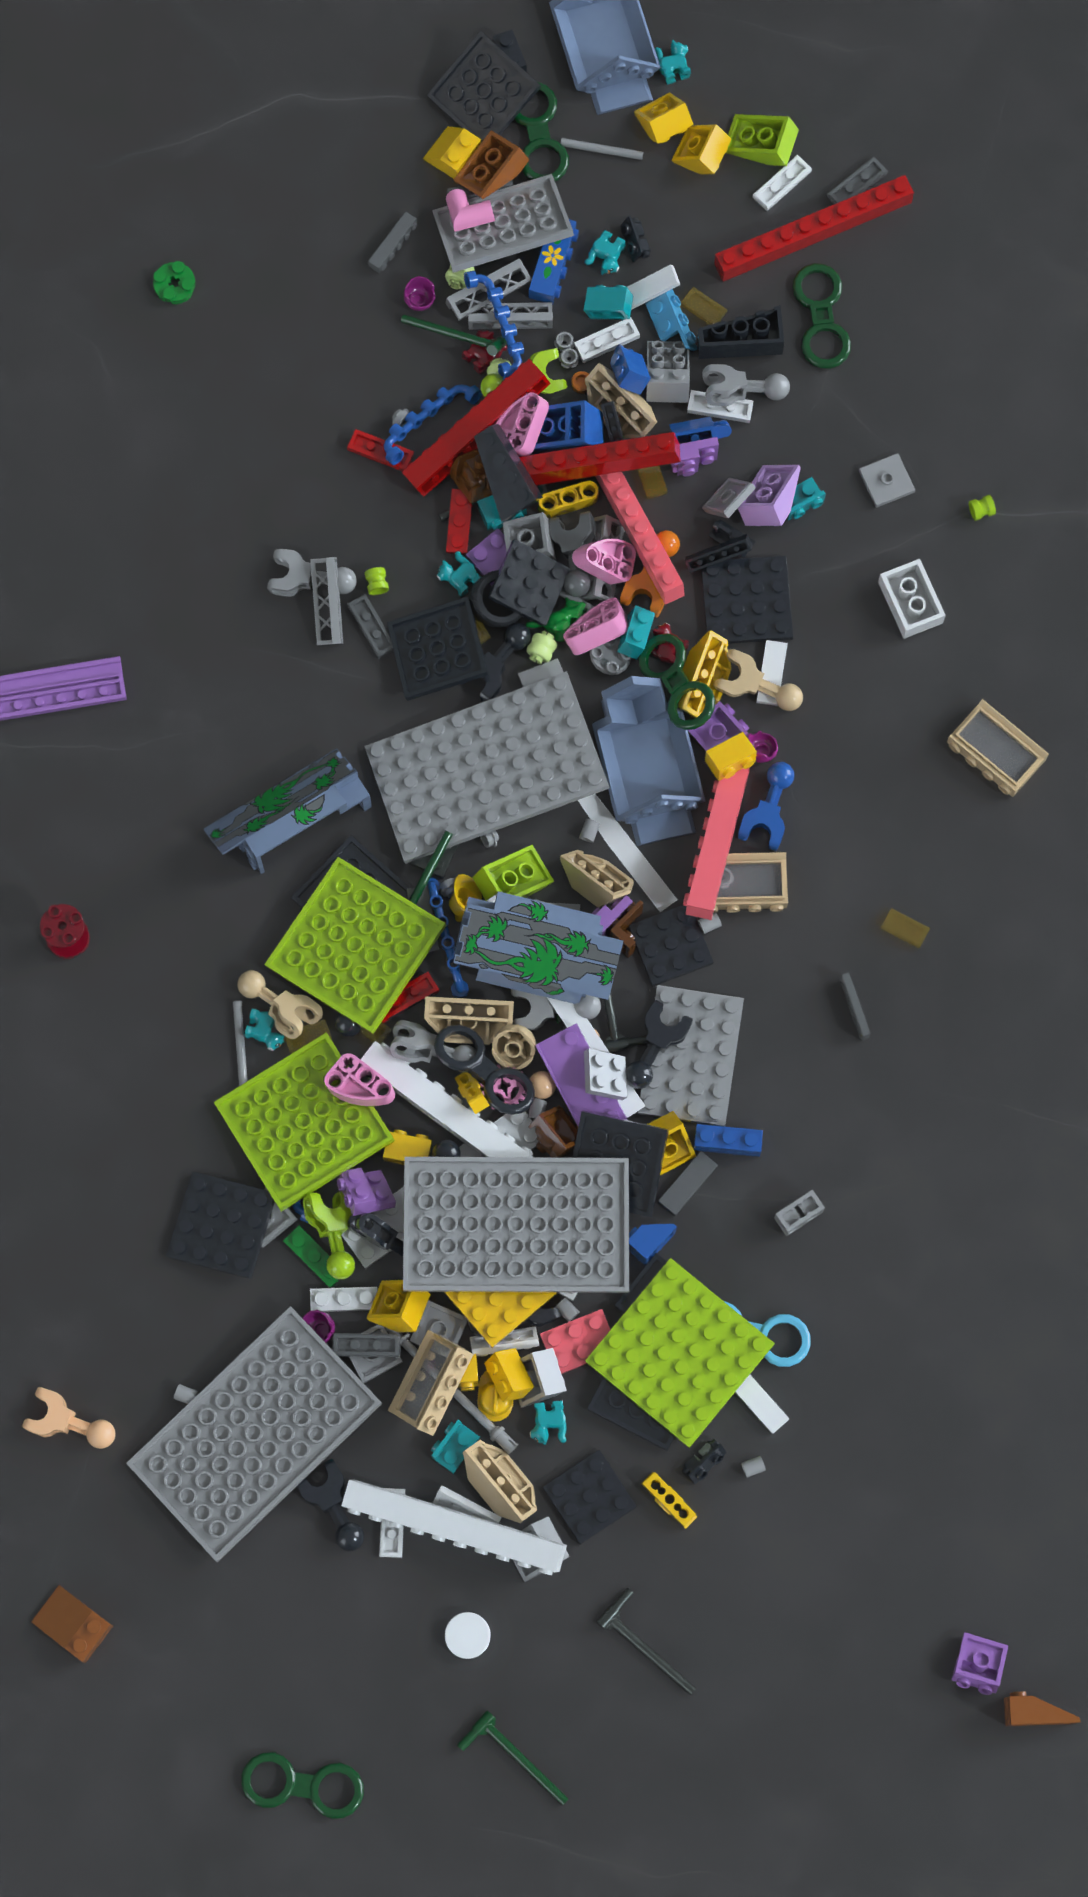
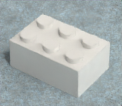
M920 559L880 574L879 586L903 639L943 624L946 615Z

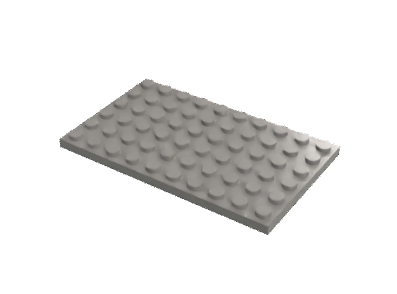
M567 671L364 746L405 864L433 854L445 830L453 834L446 847L447 849L610 788Z
M405 1157L403 1292L629 1293V1158Z
M290 1306L126 1464L211 1557L218 1562L383 1403Z

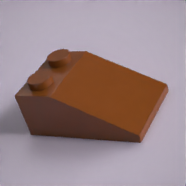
M491 130L453 180L481 199H484L517 177L530 159L518 146Z
M60 1585L31 1621L84 1663L88 1661L113 1627V1625Z
M1026 1691L1012 1692L1009 1697L1004 1698L1006 1726L1080 1723V1717L1037 1697L1027 1696Z

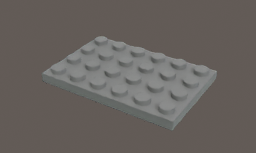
M552 174L497 190L484 199L480 197L468 199L469 205L490 200L495 218L494 222L454 232L448 206L432 210L453 273L574 236Z
M657 985L655 1000L663 1003V1011L660 1015L661 1022L667 1026H675L681 1021L683 1016H689L693 1018V1021L682 1043L668 1047L665 1053L659 1051L651 1066L653 1080L649 1086L641 1089L640 1099L645 1107L640 1109L638 1114L660 1118L674 1111L681 1121L725 1127L744 998Z

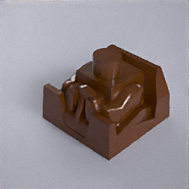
M478 449L458 456L451 466L450 477L469 502L473 503L493 495Z
M560 1105L539 1114L528 1126L530 1129L535 1127V1133L538 1135L536 1138L538 1140L536 1144L537 1149L541 1153L547 1152L550 1158H562L574 1150L578 1127Z

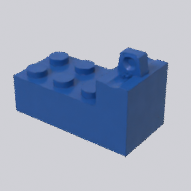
M585 400L549 405L546 418L531 455L602 444L604 441L603 412Z

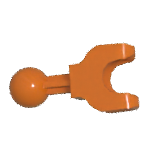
M664 530L657 534L669 557L674 556L680 548L678 536L669 530ZM644 567L641 573L631 576L630 580L626 581L620 596V603L629 605L636 595L646 594L652 600L650 611L654 612V617L657 618L665 603Z

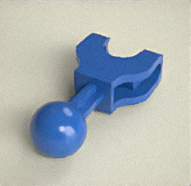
M776 762L769 767L767 780L770 788L766 800H760L757 808L744 814L738 839L746 841L753 829L757 827L764 828L770 834L769 849L773 851L778 850L784 835L785 826L779 815L781 807L777 805L782 790L788 788L793 783L795 777L794 770L789 764Z

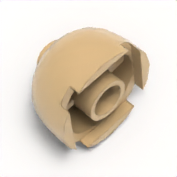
M518 1024L507 1025L495 1035L492 1042V1055L505 1068L508 1066L515 1069L524 1068L533 1060L536 1052V1039L532 1032L524 1026Z

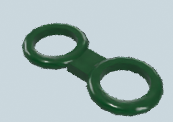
M539 83L542 87L537 92L542 93L549 102L547 112L538 118H528L519 113L514 120L527 128L529 144L524 147L523 152L528 158L534 150L541 147H548L558 153L561 163L559 168L551 173L556 182L565 175L569 166V156L564 146L558 141L550 139L547 123L556 113L557 99L554 92L547 85ZM529 163L522 169L523 174L529 180L546 176L534 172L530 168Z
M813 263L804 266L798 271L793 280L795 298L802 306L810 309L812 326L806 330L802 337L801 349L804 357L810 364L818 368L831 369L841 365L851 352L849 335L842 326L834 323L832 306L842 294V282L839 274L833 268L825 264ZM812 273H822L832 280L834 290L827 299L813 301L807 298L802 291L801 283L803 279ZM822 331L835 333L842 342L840 354L829 360L817 357L810 348V341L815 334Z
M668 633L659 634L646 643L644 651L639 656L641 673L645 677L661 678V682L665 684L670 692L671 697L668 701L667 710L670 721L676 727L684 730L697 729L711 718L715 709L713 691L705 683L688 680L682 670L686 659V650L683 642L677 636ZM663 643L673 644L676 649L674 664L668 670L661 673L651 671L648 665L651 651ZM698 690L702 692L706 699L703 712L693 720H682L677 713V705L682 696L690 691Z
M265 1752L252 1757L245 1765L241 1775L242 1789L245 1796L253 1804L263 1808H275L285 1803L290 1796L311 1799L314 1808L321 1815L331 1819H340L353 1814L360 1806L364 1796V1785L360 1775L351 1766L343 1763H330L320 1768L315 1775L296 1773L292 1764L284 1756L274 1752ZM263 1762L279 1764L286 1774L285 1788L280 1795L274 1798L265 1799L258 1796L251 1786L252 1772ZM340 1772L346 1774L354 1784V1797L348 1806L342 1809L326 1807L319 1797L320 1783L325 1776L331 1773Z

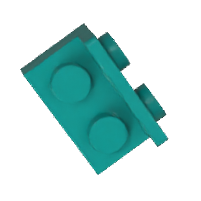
M812 477L796 485L791 511L787 520L792 518L798 519L806 513V510L810 508L816 509L824 503L826 493L824 490L821 491Z
M459 1420L448 1425L444 1431L447 1434L442 1442L438 1440L430 1450L433 1452L431 1458L452 1474L455 1473L463 1462V1452L480 1439V1436L463 1425Z

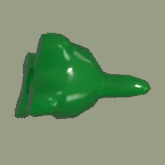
M565 597V607L551 613L544 628L554 636L555 641H565L564 633L579 617L586 613L583 612L586 605L585 602H576ZM533 621L526 623V626L530 628L543 627Z

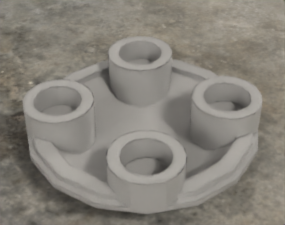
M619 637L590 650L591 662L596 669L604 674H620L630 664L631 657L617 652L620 642Z

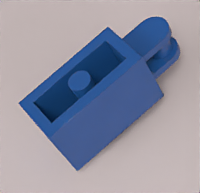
M618 344L610 362L618 386L640 395L651 379L643 356L634 352L631 348L626 349L623 345Z
M711 417L669 424L670 432L675 433L679 444L714 437L718 439L730 436L732 432L726 420L713 422Z

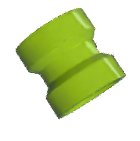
M991 495L983 496L980 500L973 499L968 502L974 521L980 520L986 515L989 517L996 515V508Z
M376 567L364 572L365 579L369 583L367 586L368 594L379 595L389 591L388 582L385 581V568Z

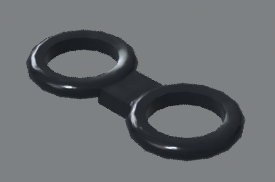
M457 1024L440 1030L435 1038L434 1049L436 1056L442 1064L452 1070L468 1071L469 1074L484 1086L486 1100L499 1112L514 1115L521 1114L530 1108L534 1102L535 1090L533 1083L527 1075L513 1068H498L485 1056L486 1048L483 1039L473 1029ZM457 1034L467 1037L475 1046V1057L463 1062L454 1060L445 1052L444 1040L451 1035ZM505 1077L520 1082L526 1093L524 1101L514 1105L500 1101L493 1090L494 1082Z

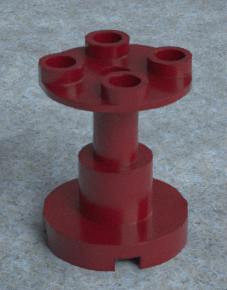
M67 904L52 905L43 914L40 921L41 934L54 955L63 959H72L74 956L85 952L90 942V934L81 913L75 907Z

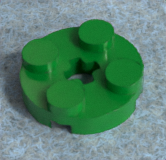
M175 261L164 264L153 276L155 293L162 301L181 304L191 298L196 284L192 270L184 265L183 262ZM171 280H179L178 286H169Z

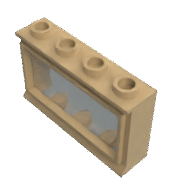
M983 699L949 736L947 741L949 748L953 752L962 754L970 766L980 769L982 775L987 780H993L999 785L998 788L1004 794H1010L1012 797L1046 761L1049 753Z
M786 852L728 854L713 913L718 912V910L736 913L740 909H748L749 912H760L761 909L779 912L783 911V908H787Z
M427 1330L388 1411L411 1424L416 1429L433 1436L474 1354L449 1339Z

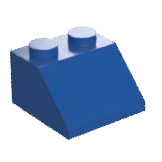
M674 1224L641 1225L638 1229L634 1227L629 1232V1252L646 1266L652 1257L675 1235L677 1226Z

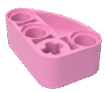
M528 393L509 406L496 422L502 428L517 455L521 457L532 454L549 409L548 402L535 393Z
M604 539L588 543L577 548L572 554L573 563L578 568L610 585L630 580L636 558L634 546L620 539Z
M609 598L579 617L567 629L563 637L574 655L583 654L625 634L628 629L627 615L617 598Z
M350 1053L341 1056L324 1079L329 1092L347 1103L361 1106H379L389 1104L395 1098V1091L391 1083ZM348 1064H350L351 1066L352 1064L354 1065L352 1068L346 1067ZM367 1075L372 1076L369 1082H362L363 1077ZM334 1080H341V1083L338 1086H331V1083ZM381 1089H389L386 1095H379Z

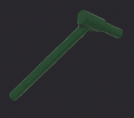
M403 315L401 318L402 323L485 347L491 356H495L506 345V339L502 335L496 339L489 340L408 315Z
M446 830L409 899L415 905L453 836L452 833Z
M488 1710L474 1723L472 1729L457 1744L464 1751L478 1735L481 1736L488 1733L562 1806L568 1801V1798L494 1727L496 1725V1718Z

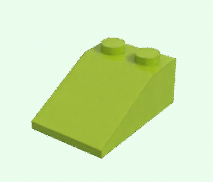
M735 114L728 133L731 141L726 153L766 165L787 166L799 129L789 116Z
M533 845L482 867L472 877L486 901L495 896L498 891L527 898L554 882Z

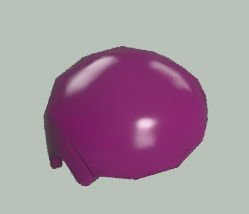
M417 276L411 278L404 289L406 305L416 311L429 309L435 300L434 284L427 277Z
M762 731L748 735V740L757 751V763H765L776 757L778 744L773 736L762 733Z
M312 1310L302 1317L325 1343L333 1337L335 1323L329 1314L321 1310Z

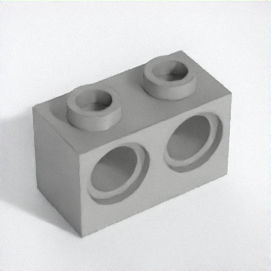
M811 1190L776 1213L774 1219L784 1234L788 1236L823 1213L825 1207L815 1192Z

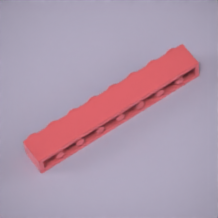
M616 472L595 476L663 602L668 604L685 596L684 584L623 473Z
M743 768L737 771L731 778L714 781L712 792L715 793L714 799L710 798L707 810L711 813L709 818L705 817L703 830H706L705 836H700L698 849H701L700 855H695L693 868H696L695 874H690L688 887H691L690 894L685 893L683 906H686V915L712 920L750 768Z

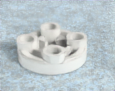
M471 1612L460 1613L454 1616L449 1621L445 1630L447 1647L454 1655L463 1659H472L480 1656L487 1649L490 1642V1629L487 1622L481 1616Z

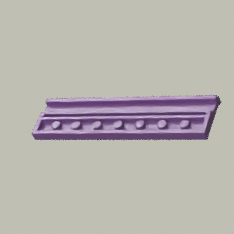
M120 656L0 676V721L127 700Z
M577 1023L535 1045L578 1127L581 1111L628 1120L617 1099L585 1093L584 1051L591 1048Z

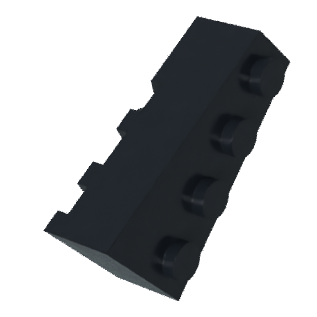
M781 305L765 312L764 310L757 311L754 315L747 317H735V320L729 322L721 321L699 327L697 336L699 359L783 355L784 334Z
M499 424L491 425L474 436L501 522L511 519L543 498Z

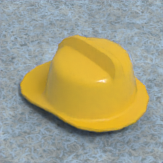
M465 874L458 875L455 878L454 893L449 900V907L455 914L457 922L462 921L468 897L482 900V894L473 878Z
M485 1371L479 1381L478 1409L490 1421H501L511 1413L513 1400L502 1402L489 1373Z

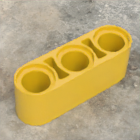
M585 481L542 495L543 498L539 500V513L543 512L548 518H553L592 506L598 500V486L593 481ZM590 490L594 492V495L586 496L584 492ZM565 497H572L574 500L568 503L563 499ZM545 503H552L554 505L550 509L543 507Z

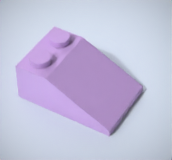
M763 465L752 481V484L756 487L755 490L738 507L745 526L783 525L791 511L800 472L799 465Z

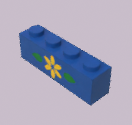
M569 219L574 236L542 246L529 287L530 299L552 302L553 305L555 298H559L562 286H559L561 279L566 277L567 267H565L567 260H571L573 254L571 245L572 242L577 241L579 230L576 229V221Z

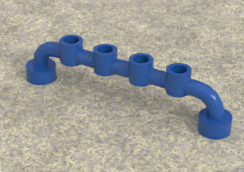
M475 271L465 272L464 282L468 289L477 287L478 283H483L486 286L488 300L492 302L494 316L500 323L502 337L506 339L508 353L513 358L511 366L508 362L498 364V373L504 380L522 364L523 344L522 342H515L513 337L517 336V328L514 323L509 324L507 318L510 317V309L508 305H501L500 300L503 299L502 288H495L492 280L485 275L476 274Z
M463 384L456 385L450 390L445 387L439 389L436 394L437 400L434 402L429 399L425 400L421 405L422 411L416 414L411 411L405 417L406 424L401 427L396 423L390 428L389 433L391 435L384 443L386 460L392 465L398 464L402 460L404 452L397 446L392 447V445L397 440L402 441L413 428H419L427 417H433L441 406L450 404L454 396L459 393H465V399L471 404H475L482 397L481 390L476 385L470 387Z
M430 878L427 883L430 907L434 910L436 918L445 921L447 925L441 933L442 949L446 951L447 967L451 971L454 980L451 992L455 998L463 999L468 995L469 987L462 980L460 964L456 967L450 966V963L454 962L455 943L448 930L449 920L444 916L442 909L443 899L438 894L440 884L435 878ZM438 900L440 904L433 905V901ZM450 941L452 945L447 947L444 943Z

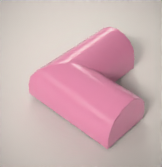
M454 189L447 194L446 202L454 232L495 221L490 200L469 205L465 191Z

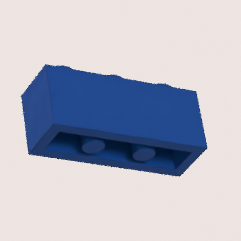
M696 1124L694 1151L760 1157L763 1130Z

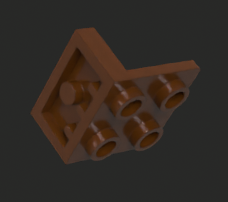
M641 900L637 904L634 902L630 904L625 910L626 915L622 919L617 918L610 926V938L623 940L621 952L627 958L634 953L636 942L634 941L635 937L626 929L642 914L643 902Z

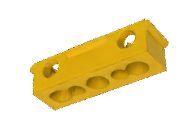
M465 1072L455 1077L459 1085V1092L463 1098H466L475 1114L490 1106L480 1089L479 1082L471 1074Z
M652 1472L641 1483L655 1498V1502L668 1515H672L685 1529L697 1518L696 1513L656 1472ZM653 1482L659 1483L660 1489H664L665 1494L660 1495L658 1490L652 1489L651 1484ZM672 1496L674 1498V1502L672 1504H667L665 1502V1497ZM675 1505H679L681 1510H686V1518L679 1516V1511L674 1509Z

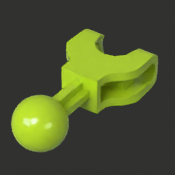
M557 348L533 353L529 358L551 383L541 392L542 394L554 393L568 387L565 379L552 380L546 374L548 362L559 357ZM493 373L483 378L481 392L484 397L502 383L503 377L501 375Z
M338 1191L333 1196V1209L324 1205L320 1194L307 1193L303 1199L305 1218L311 1226L318 1230L320 1238L328 1237L332 1254L327 1260V1270L335 1279H346L353 1274L355 1261L348 1252L344 1251L341 1234L348 1230L347 1221L352 1214L350 1208H347L345 1205L343 1192Z

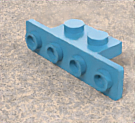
M673 289L645 303L661 341H666L679 333L686 349L691 351L698 349L696 337L688 327L689 320L682 313L680 308L681 301L674 294Z

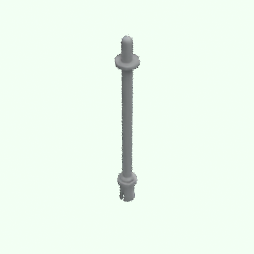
M385 1327L389 1334L401 1335V1346L414 1358L418 1349L408 1340L410 1334L403 1335L401 1332L398 1333ZM425 1359L422 1367L437 1379L440 1371L429 1360ZM458 1388L456 1389L453 1397L490 1432V1440L498 1443L508 1455L513 1452L519 1444L504 1431L505 1428L503 1426H495Z

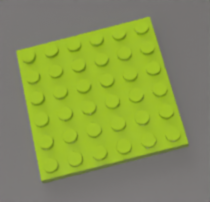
M337 857L264 965L374 1034L447 925L390 888Z
M327 1032L214 1102L281 1212L304 1198L307 1193L314 1192L338 1177L342 1172L349 1170L395 1141L374 1106L347 1103L332 1095L327 1089L324 1082L325 1076L341 1057ZM334 1080L331 1083V1086H338L341 1083V1080Z
M670 1258L585 1362L690 1448L775 1343Z

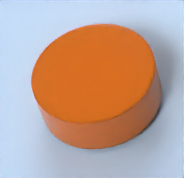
M579 371L573 375L571 385L575 392L580 394L587 393L585 378L589 373Z

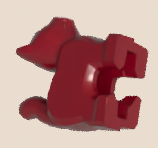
M479 330L476 333V336L495 339L493 337L494 331ZM472 344L468 350L462 352V358L467 363L476 359L472 362L475 366L474 370L481 375L490 366V362L499 358L502 352L507 350V346L505 345L495 356H491L485 347Z
M667 623L657 625L655 629H652L654 636L667 633L677 636L671 632L670 625ZM680 639L684 644L685 650H687L689 641ZM663 643L658 649L654 648L650 653L662 662L672 665L676 659L675 646L670 643Z

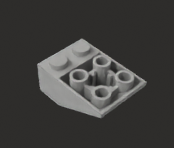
M647 341V370L651 379L646 385V402L689 403V349H686L681 341Z

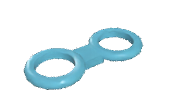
M725 1302L742 1316L741 1312L733 1304ZM778 1314L769 1318L764 1324L749 1322L766 1337L769 1330L780 1323L794 1326L801 1335V1347L795 1355L781 1358L769 1351L764 1357L769 1363L778 1367H790L800 1363L807 1356L811 1346L810 1333L807 1326L799 1318L790 1314Z

